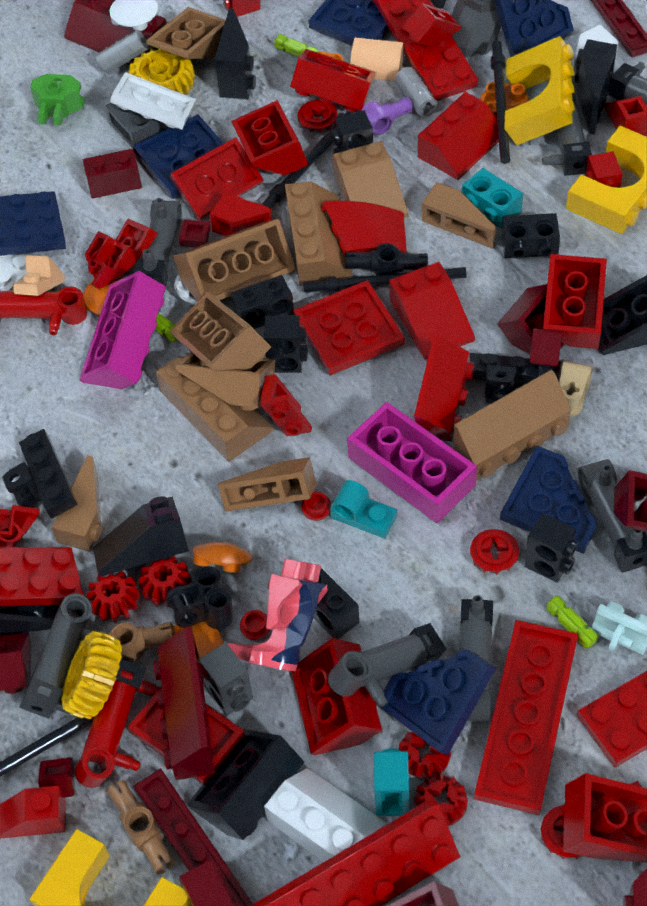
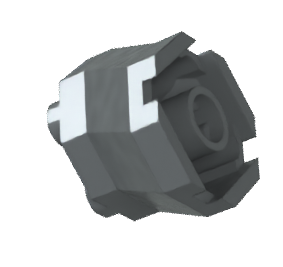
M457 0L451 16L462 28L452 34L453 39L465 57L473 56V52H480V55L487 54L492 49V42L498 40V34L501 29L495 1Z

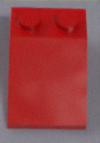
M440 262L389 280L390 302L424 360L428 359L434 334L440 335L460 347L475 341L474 333L453 283Z
M588 773L565 784L563 851L594 859L647 863V788Z

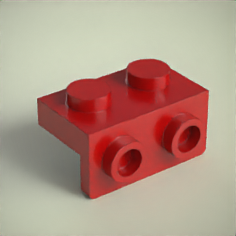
M277 375L265 376L263 388L260 392V405L286 436H298L311 432L312 425L301 413V405Z

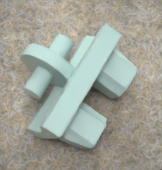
M613 601L607 606L600 604L592 629L599 636L611 641L609 650L615 652L618 646L621 645L644 655L647 650V616L640 614L632 618L625 615L622 605Z

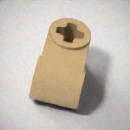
M564 361L559 384L570 407V417L577 416L582 410L586 392L589 390L593 366Z

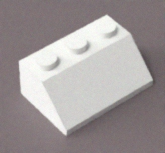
M309 768L286 779L264 806L269 823L323 862L388 824Z

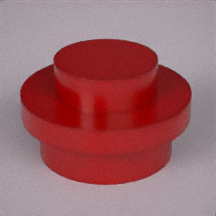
M313 492L310 499L302 501V512L310 520L319 521L325 519L331 512V501L325 494Z
M260 610L248 611L240 621L242 635L253 641L265 638L271 630L266 629L267 615Z

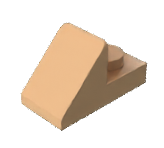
M26 255L27 274L23 276V279L13 283L14 294L39 296L64 282L65 275L50 257Z

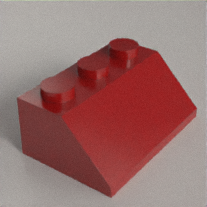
M305 49L297 60L290 87L294 88L295 92L300 95L309 96L312 94L318 96L319 100L324 103L333 104V102L342 104L343 108L348 111L357 112V110L361 111L365 106L376 72Z
M464 92L418 134V158L459 180L499 142L496 117L486 102Z
M278 100L231 121L253 167L287 175L308 165L301 144Z
M550 254L543 329L562 331L561 342L569 347L598 349L602 326L606 258Z
M433 335L414 419L417 424L438 439L452 442L454 425L462 421V416H458L460 406L465 407L468 389L464 388L466 379H472L474 363L470 362L469 351L440 335Z
M331 638L299 661L296 671H291L312 755L361 745L382 731L375 701H373L365 686L359 688L352 696L345 697L334 692L328 682L330 671L344 654L350 651L362 652L360 644Z

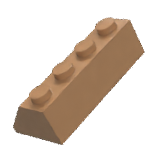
M312 181L285 184L299 286L303 285V282L325 280V277L336 276V279L352 278V269H346V255L343 253L338 238L331 229L333 223L328 213L323 212L321 209V205L325 201H339V196Z
M279 219L257 224L173 256L182 283L197 301L207 292L221 300L231 296V292L296 270Z
M209 292L169 331L212 371L252 368L256 363L264 359L266 352L271 348L246 321Z
M178 356L156 371L160 392L228 462L274 431V427L256 409L242 410L237 405H230L176 371V364L184 357Z
M552 370L546 372L454 425V450L477 466L476 481L482 477L487 478L491 476L499 467L506 463L511 464L515 462L523 453L530 449L534 450L536 446H541L544 441L553 436H559L567 430L571 410L555 373Z

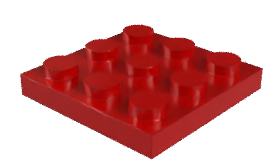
M368 280L293 310L294 316H300L301 327H306V338L329 376L405 345L404 335Z

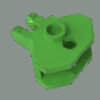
M45 74L32 80L30 88L35 106L39 108V124H46L48 117H53L54 125H61L63 119L68 118L69 114L83 108L85 99L79 94L82 86L73 76Z

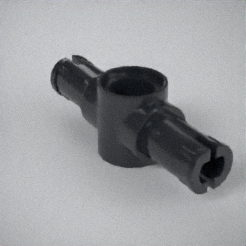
M385 243L378 246L376 250H370V252H346L345 267L346 269H368L370 272H374L375 275L395 274L403 272V270H417L428 266V254L404 253L399 251L395 245Z

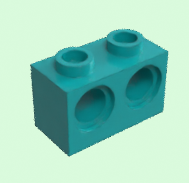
M485 168L480 169L462 184V193L491 223L502 229V216H515L522 212L523 193Z
M395 748L374 752L376 816H402L409 812L408 752H401Z

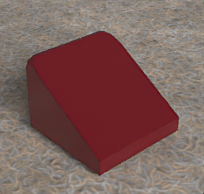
M534 328L529 362L539 365L558 366L562 331Z
M73 757L41 761L38 776L39 787L59 786L64 798L74 796Z

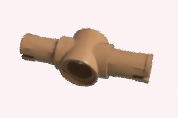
M125 622L116 625L109 635L120 640L122 659L128 662H135L150 647L163 644L175 635V629L172 622L147 628L144 626L135 627L133 624Z
M125 780L117 782L121 793L117 791L113 784L107 790V794L121 813L119 818L124 825L129 840L140 852L145 853L157 875L165 873L162 861L167 869L170 870L175 865V860L170 856L161 841L162 834L156 826L152 813L141 802H137ZM138 823H148L147 828L143 831H133Z

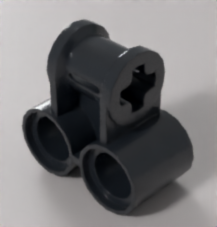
M204 566L197 569L193 574L192 584L173 588L165 597L167 606L173 609L175 613L174 620L176 625L181 628L191 627L205 621L213 629H224L232 623V596L228 590L221 588V575L214 567Z

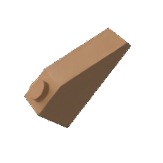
M436 182L422 202V221L493 249L495 246L496 227L461 191Z
M87 455L71 487L78 505L58 515L52 530L57 543L90 552L94 542L100 540L103 527L101 525L98 472L93 456Z
M310 457L282 461L219 482L218 488L225 511H233L310 499L317 481Z

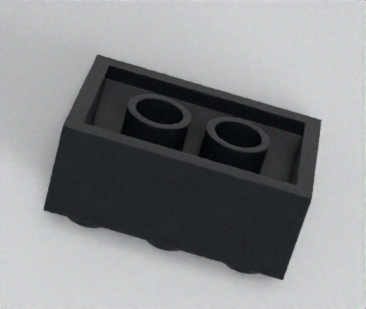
M247 730L244 733L245 736L215 771V774L210 777L205 785L200 787L187 803V806L227 836L244 840L247 836L251 835L256 830L258 821L265 814L264 806L282 783L297 774L298 770L305 763L281 735Z

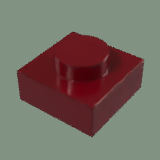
M184 219L179 236V245L196 248L207 244L211 231L210 222Z

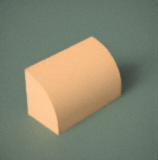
M354 38L350 63L375 71L374 79L395 81L396 74L401 71L403 65V42Z

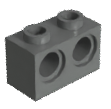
M113 103L105 105L109 124L131 148L160 133V121L147 119L131 110H123Z
M225 642L199 659L206 689L226 716L234 711L243 710L250 703V700L253 699L248 670L229 645Z

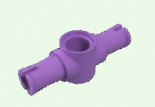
M404 97L390 104L380 105L377 101L367 103L361 111L365 110L373 127V133L381 135L390 129L394 119L411 113L413 106L410 99Z

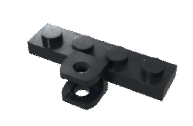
M470 353V362L474 363L472 379L486 380L485 401L491 404L502 398L495 396V394L506 396L514 391L515 383L527 384L550 370L555 373L559 382L561 362L559 361L558 366L532 364L529 362L530 358L520 356L509 357L491 353Z
M43 428L36 433L30 434L20 441L19 445L27 465L23 462L7 471L2 477L6 489L9 493L14 494L18 506L29 507L42 500L47 514L53 519L78 505L45 429ZM20 476L17 481L12 482L15 477ZM31 492L29 496L23 498L26 493Z

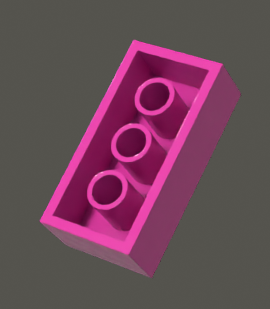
M385 402L347 438L348 458L437 524L476 486L477 466L388 402Z

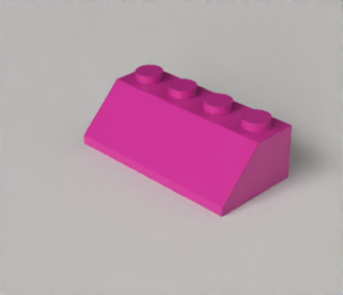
M140 271L109 285L79 381L117 389L126 388L139 381L142 375V363L150 348L148 345L149 340L157 326L156 317L164 303L163 294L166 286Z

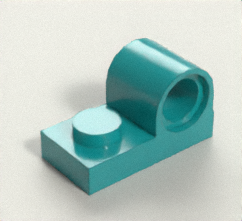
M352 480L344 481L331 505L330 512L332 519L384 539L387 537L398 516L397 509L369 499L368 490L362 484Z

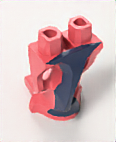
M284 559L281 575L271 574L268 583L269 599L266 629L273 630L271 637L262 644L228 643L239 659L252 664L296 671L300 647L305 643L317 604L328 591L327 584L318 583L321 565Z

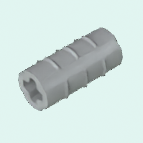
M136 30L126 35L123 39L116 41L113 45L106 47V49L96 54L101 68L106 73H110L116 68L119 69L126 62L129 63L131 59L139 57L142 52L149 49V45H147L144 35L139 30Z
M412 67L401 69L395 77L400 90H402L405 97L410 99L413 108L421 117L429 116L437 108V101L433 94L430 93L421 77L418 76Z

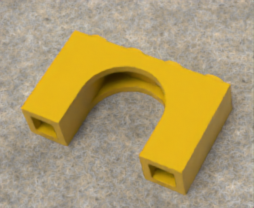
M561 36L506 59V77L511 84L521 83L528 89L549 81L547 87L537 97L505 111L504 129L516 145L572 124V112L575 110L572 101V94L574 93L572 59L574 58V52L570 44H565Z
M619 126L607 141L606 153L614 151L619 166L634 173L639 181L628 187L616 188L604 185L581 174L568 190L566 210L623 234L628 226L632 227L635 224L639 211L647 208V137Z
M76 829L29 900L32 905L85 906L90 886L110 857L105 844ZM161 877L144 906H192L183 888Z

